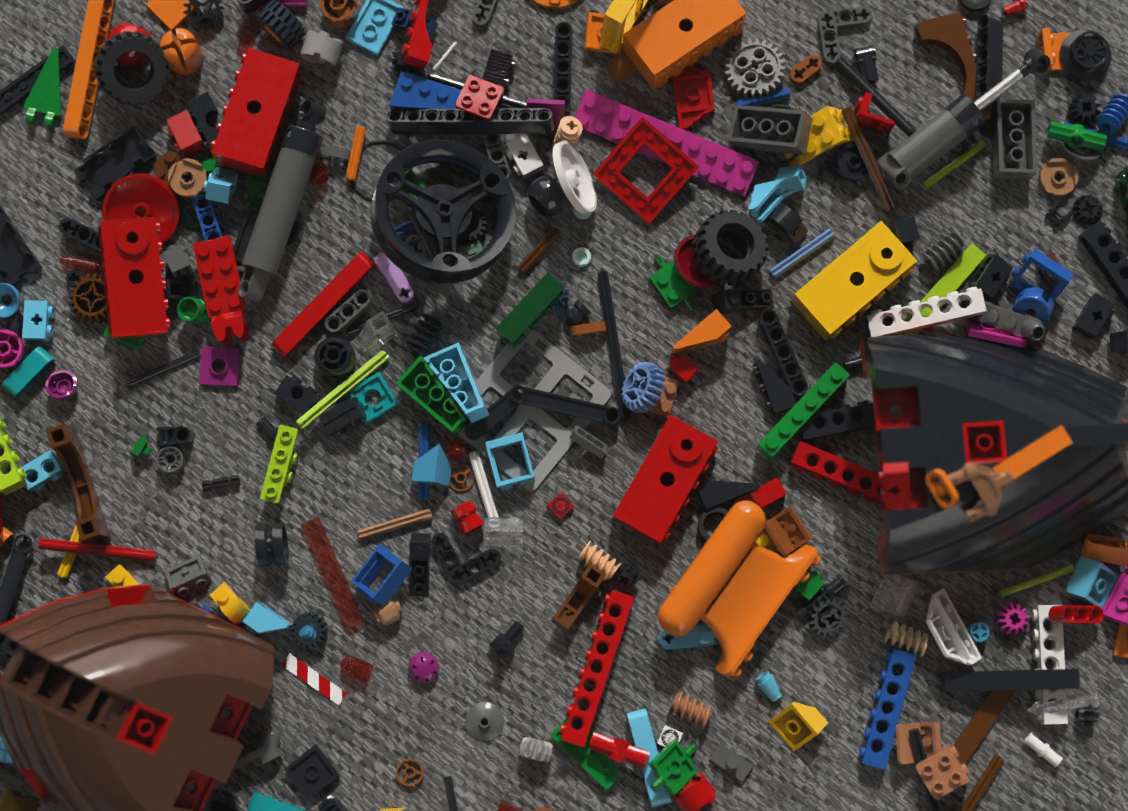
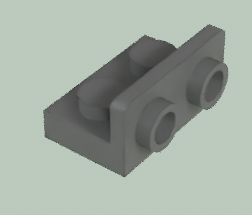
M200 554L164 571L169 587L177 597L185 596L189 592L202 588L212 582Z

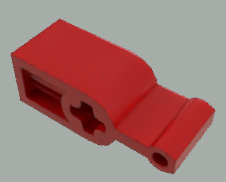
M777 477L737 499L733 504L735 505L741 501H752L762 509L784 497L787 493Z

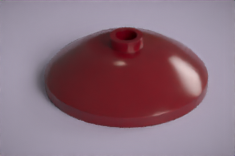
M695 235L684 238L674 252V264L679 275L695 287L711 288L718 285V281H711L707 274L704 275L701 272L700 266L699 269L695 267L696 258H693L692 250L694 249L692 248V241ZM718 243L721 251L727 255L723 247Z

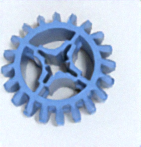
M645 361L644 363L639 362L638 365H634L633 370H629V374L625 376L626 380L623 382L624 386L621 389L623 391L621 394L622 403L625 404V407L636 413H647L648 410L653 409V406H657V401L661 400L660 396L664 393L663 387L666 386L663 383L666 378L663 376L664 372L661 368Z

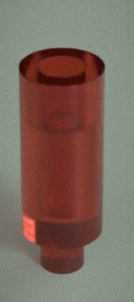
M68 255V257L61 256L60 264H64L68 269L90 274L98 273L99 261Z

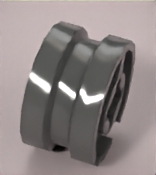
M167 446L158 452L156 462L162 471L175 474L184 468L186 458L184 453L178 448ZM173 456L174 462L170 464L167 460Z

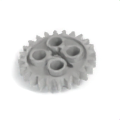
M758 38L755 43H752L751 39H749L747 45L742 41L741 48L735 46L736 52L730 51L731 57L726 58L728 64H725V70H727L725 76L729 77L727 81L728 84L732 83V89L738 87V94L744 91L745 97L749 93H751L752 98L755 97V94L762 97V92L769 95V89L776 91L775 85H781L780 79H784L783 73L786 72V67H784L785 60L782 59L783 53H778V47L773 49L772 42L767 46L766 40L761 44ZM757 55H763V56H764V57L761 58V59H757V58H756ZM741 62L747 63L744 67H740L738 64ZM765 70H771V71H772V73H770V74H765V73H763V72H764ZM749 78H754V79H755V81H753V82H748V81H746V80L749 79Z

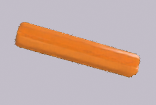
M357 126L355 129L346 172V179L349 181H355L366 135V128L362 126Z

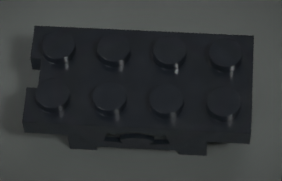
M133 126L123 134L119 132L111 140L83 159L84 163L75 169L74 173L82 183L85 181L91 187L88 191L98 202L106 196L108 190L115 182L125 176L135 174L155 159L157 155Z
M0 205V275L6 283L15 286L22 281L20 279L28 272L32 275L41 269L42 265Z

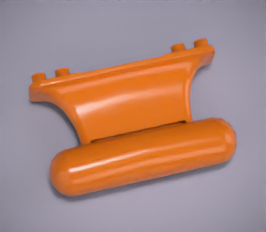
M752 501L737 502L730 508L662 603L657 614L661 628L672 636L687 635L701 619L715 634L721 647V656L716 663L715 670L725 677L732 676L734 679L742 672V669L739 668L742 661L749 662L753 657V653L750 650L754 646V642L792 588L797 585L799 580L805 582L810 575L807 572L809 566L815 567L821 560V557L817 555L818 550L807 544L801 545L794 553L787 554L786 556L767 550L757 544L755 541L765 528L766 517L763 510Z

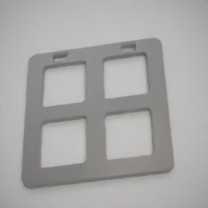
M535 330L530 331L525 340L515 350L506 344L476 381L481 395L488 388L492 387L503 396L513 386L501 378L500 373L521 347L528 343L553 363L552 368L535 387L536 390L550 393L564 375H568L593 395V398L590 400L592 403L605 405L611 396L610 390ZM538 340L547 346L544 351L535 345ZM584 376L594 383L590 388L581 382ZM518 390L512 393L513 397L517 400L523 398V394ZM457 404V407L459 408V410L462 412V414H463L464 417H465V416H466L465 413L462 411V409H461V408L458 406V404ZM520 404L517 407V411L493 440L517 434L529 419L535 421L557 439L556 444L534 469L535 479L531 480L532 483L523 485L526 490L534 491L575 442L569 438L575 425L585 429L591 422L590 420L576 418L568 428H564L542 409ZM466 424L458 435L489 459L485 444L489 440L484 436L476 441L469 440L465 434V429L468 425ZM472 427L468 430L469 435L472 437H476L479 434ZM505 447L493 450L496 465L511 478L528 475L525 469L504 453Z

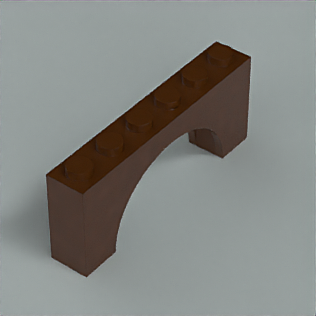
M961 12L917 22L914 29L919 45H935L949 52L957 61L962 72V94L967 95L973 102L980 97L976 95L977 57L975 52H972V40L970 35H967L966 19L962 17ZM990 105L981 111L986 123L992 116Z
M67 424L47 429L46 433L51 448L60 458L73 489L78 510V520L75 524L81 541L96 543L111 538L77 430Z

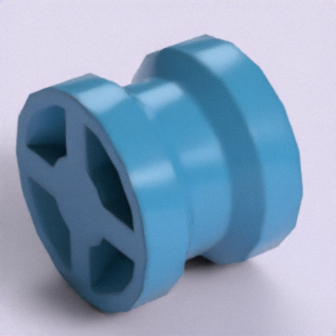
M973 623L968 628V633L974 642H982L989 637V628L984 623Z

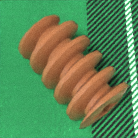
M681 691L676 694L668 710L669 712L673 709L674 716L681 712L680 719L687 715L688 723L695 719L694 726L701 722L702 730H704L712 713L710 712V705L703 709V702L696 705L695 698L689 702V695L682 698Z

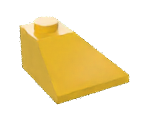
M796 702L791 703L768 721L793 751H796L818 735L828 724L827 720L815 707Z

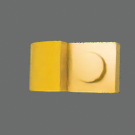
M226 582L210 594V597L221 608L220 610L235 625H239L250 612V608L232 591Z

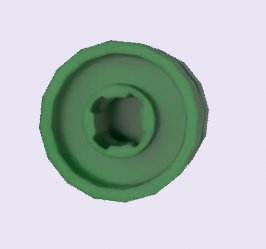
M185 297L179 302L177 313L183 321L204 324L210 320L204 299Z

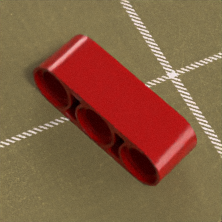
M1061 605L1052 606L1049 610V619L1055 624L1101 623L1104 618V612L1100 606Z

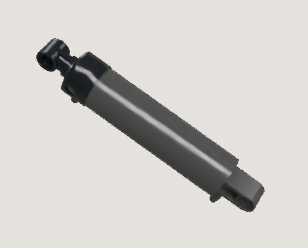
M309 99L305 100L299 109V115L303 117L302 121L298 123V126L289 125L285 135L281 136V150L241 263L243 266H238L239 273L243 274L238 294L253 302H259L263 298L270 275L276 276L314 162L317 159L323 142V137L315 132L317 130L316 124H320L326 116V109Z

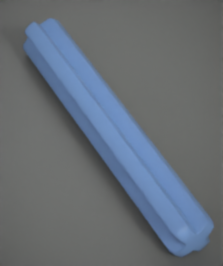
M830 229L826 230L774 266L769 271L772 277H779L835 237L834 233Z

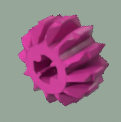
M1008 603V608L1003 605L1001 606L1003 612H997V615L1002 618L996 620V623L1003 624L999 629H1006V635H1010L1012 632L1014 636H1017L1018 630L1024 633L1025 629L1023 626L1028 627L1030 625L1028 622H1025V619H1029L1030 615L1024 616L1027 609L1023 608L1020 610L1021 606L1019 603L1015 606L1013 603ZM1014 616V618L1017 619V622L1012 623V620L1009 619V617Z

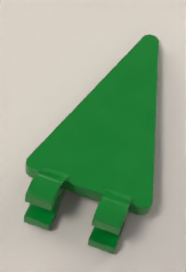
M57 47L52 49L24 104V108L28 110L25 121L35 124L37 112L46 114L44 125L54 128L55 116H61L59 50Z

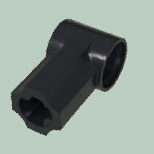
M868 46L854 49V56L857 57L856 65L859 66L860 75L870 84L878 82L875 47Z

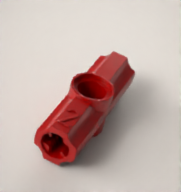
M597 732L593 733L589 744L590 749L606 754L613 760L623 763L627 762L644 769L650 757L649 751L635 747L628 741L611 738Z

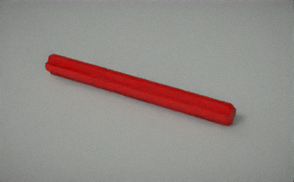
M40 538L38 548L42 550L152 562L156 559L155 550Z

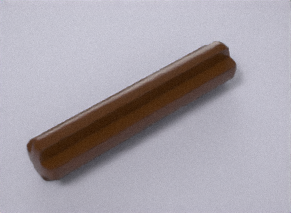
M553 227L521 262L518 269L526 274L556 241L561 232Z

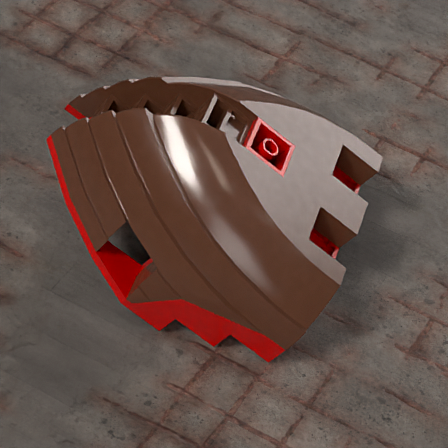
M150 584L101 588L54 600L0 625V632L18 643L3 675L0 674V738L15 767L42 802L58 811H202L216 781L227 782L244 747L236 739L252 706L254 705L262 709L271 691L275 650L268 640ZM228 708L231 709V715L228 718H223V711ZM194 782L196 785L195 789L187 792V785Z

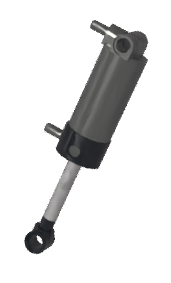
M1032 48L1025 54L1022 66L975 102L965 94L959 96L911 136L883 155L877 162L881 173L890 180L894 189L900 190L903 196H908L910 192L906 186L911 183L914 177L972 134L976 141L981 140L983 136L979 129L986 124L981 111L1030 73L1033 75L1036 72H1045L1050 66V58L1040 50Z

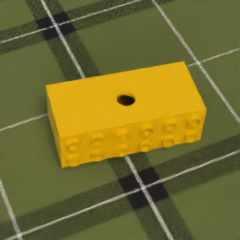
M880 221L798 290L792 297L791 302L825 341L829 337L833 340L843 330L842 326L847 328L855 321L857 314L861 316L869 309L872 301L874 303L878 302L886 294V289L891 291L901 281L900 277L905 279L915 269L913 265L917 260L888 227ZM856 274H862L864 282L862 285L855 286L851 283L850 279H853Z

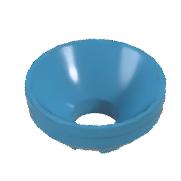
M0 283V318H6L18 311L21 297L14 286L8 283ZM5 294H9L12 297L10 305L5 304L3 301Z

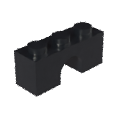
M206 92L187 101L190 106L187 110L192 119L196 118L198 124L195 126L200 135L204 134L206 140L203 142L209 152L213 140H216L218 134L216 133L217 127H210L208 121L211 116L218 113V110L211 96Z

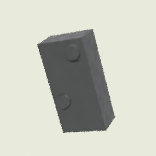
M999 99L991 106L993 179L1031 180L1037 174L1035 100Z
M735 105L727 141L734 148L805 155L813 119L806 111Z

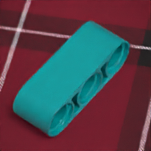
M42 346L37 347L3 381L2 386L15 399L20 398V394L24 390L27 391L35 383L34 380L37 377L40 378L48 370V366L55 362V359Z
M253 791L247 811L307 810L296 808V805L285 801L284 803L278 801L279 799L268 795L263 796L257 791Z

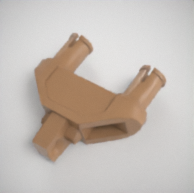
M973 462L966 463L963 469L947 475L954 487L964 481L972 480L983 500L982 504L966 510L968 517H971V522L986 515H996L1002 490L1006 488V484L1014 480L1010 470L999 474L998 471L994 472L990 468Z

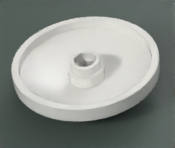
M564 140L555 144L553 147V162L557 178L565 195L581 214L586 215L593 212L597 205L596 191L583 158L570 142Z

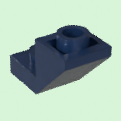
M398 7L391 24L407 32L408 27H411L412 24L409 20L413 10ZM426 19L428 36L432 40L438 23L435 20Z

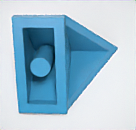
M440 444L413 462L411 481L449 487L452 467Z

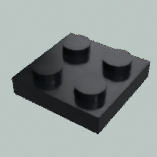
M317 744L284 768L308 800L340 776Z

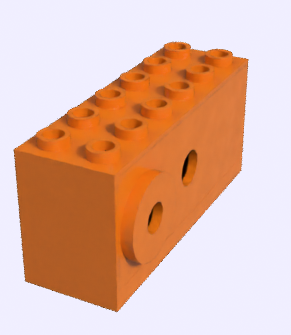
M674 0L624 33L622 49L652 89L657 86L661 87L672 75L673 77L678 76L687 65L689 67L694 65L698 58L709 55L716 46L724 45L729 37L740 34L743 31L746 12L737 0Z

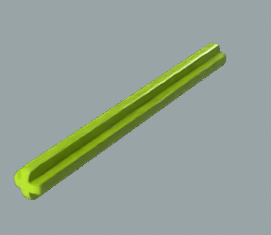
M380 351L302 415L296 421L297 425L301 429H305L389 359L387 353Z

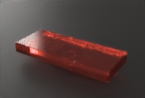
M244 19L237 55L242 56L243 53H247L248 47L254 48L258 21Z

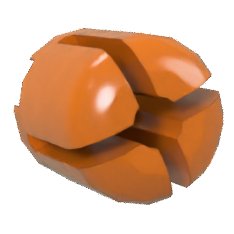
M176 28L177 38L172 30L166 32L161 38L159 45L160 48L164 49L162 56L169 62L170 69L181 75H191L197 72L204 60V55L194 35L182 28Z

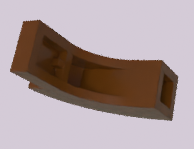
M590 563L550 622L567 633L607 574Z

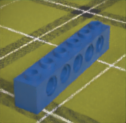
M894 648L890 652H886L884 663H887L885 671L882 670L879 681L882 682L880 690H876L874 695L876 705L875 708H871L869 713L870 727H866L864 731L865 745L860 747L858 753L861 763L886 769L896 732V725L900 718L916 659L914 654ZM894 665H899L901 668V673L898 676L892 673ZM891 683L896 687L893 695L887 692V686ZM886 702L891 706V710L887 714L883 713L881 709L882 705ZM882 721L886 728L884 732L879 733L876 725ZM874 741L880 743V749L877 752L871 749V744Z

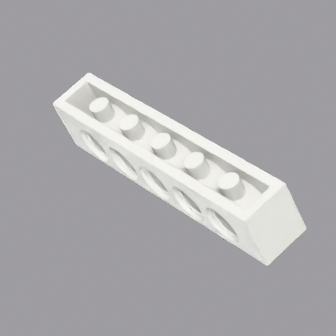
M971 287L966 289V292L958 294V291L947 293V297L943 298L933 296L927 298L928 301L920 303V300L909 302V306L905 307L895 305L891 306L888 311L882 312V309L871 311V315H867L871 337L893 336L987 314L982 289H977V287ZM968 299L970 305L967 308H961L959 306L961 300ZM945 303L951 305V309L947 313H943L940 310L941 306ZM930 308L932 311L931 315L923 317L921 315L923 309ZM907 312L912 313V319L909 322L903 321V315ZM893 317V324L885 326V318Z
M1061 605L1034 606V610L1031 612L1032 621H1035V629L1032 631L1033 641H1036V649L1033 651L1034 660L1037 661V669L1035 670L1047 669L1045 667L1047 659H1050L1053 663L1051 669H1065L1063 624L1052 623L1049 619L1050 608ZM1045 620H1048L1051 623V627L1048 631L1045 630L1043 627V622ZM1047 639L1052 643L1050 650L1044 647V642ZM1066 689L1035 690L1036 700H1039L1036 716L1037 720H1040V724H1068ZM1049 699H1053L1055 702L1053 709L1047 707Z

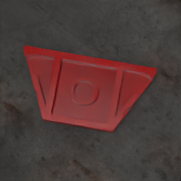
M687 65L678 76L673 77L672 75L679 128L686 130L715 111L710 72L697 70Z

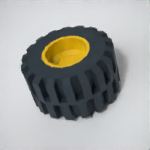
M272 0L257 15L258 22L264 30L286 49L291 50L307 34L297 17L276 0Z

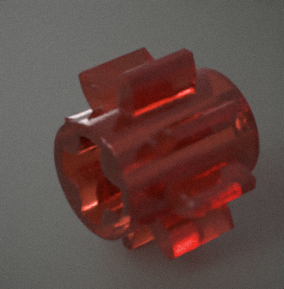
M316 161L308 181L315 185L324 184L329 179L327 176L329 174L327 165Z
M455 437L453 441L448 440L444 453L449 455V460L457 462L458 458H464L467 445L463 444L464 439Z

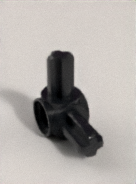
M515 621L505 634L499 633L489 646L504 659L510 650L514 648L515 643L513 641L524 630V626L520 622Z

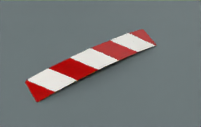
M290 653L281 664L338 705L347 694Z

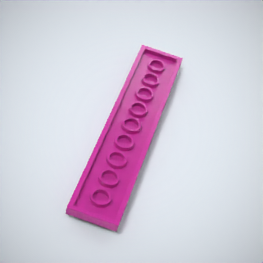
M585 89L574 117L581 122L584 130L619 144L641 117H644L700 166L693 174L694 176L742 196L746 195L760 161ZM645 144L638 151L641 154L667 164Z

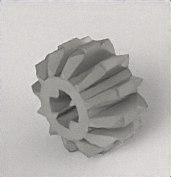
M525 737L520 744L519 754L525 758L549 762L550 757H552L553 745L546 741Z

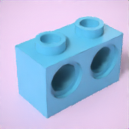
M51 450L22 467L27 475L25 479L27 483L26 488L32 492L34 490L35 492L41 491L46 487V483L61 479L63 477L62 474L66 472L55 452ZM50 463H54L55 466L52 472L47 471V466ZM37 473L38 478L32 483L30 480L31 475Z

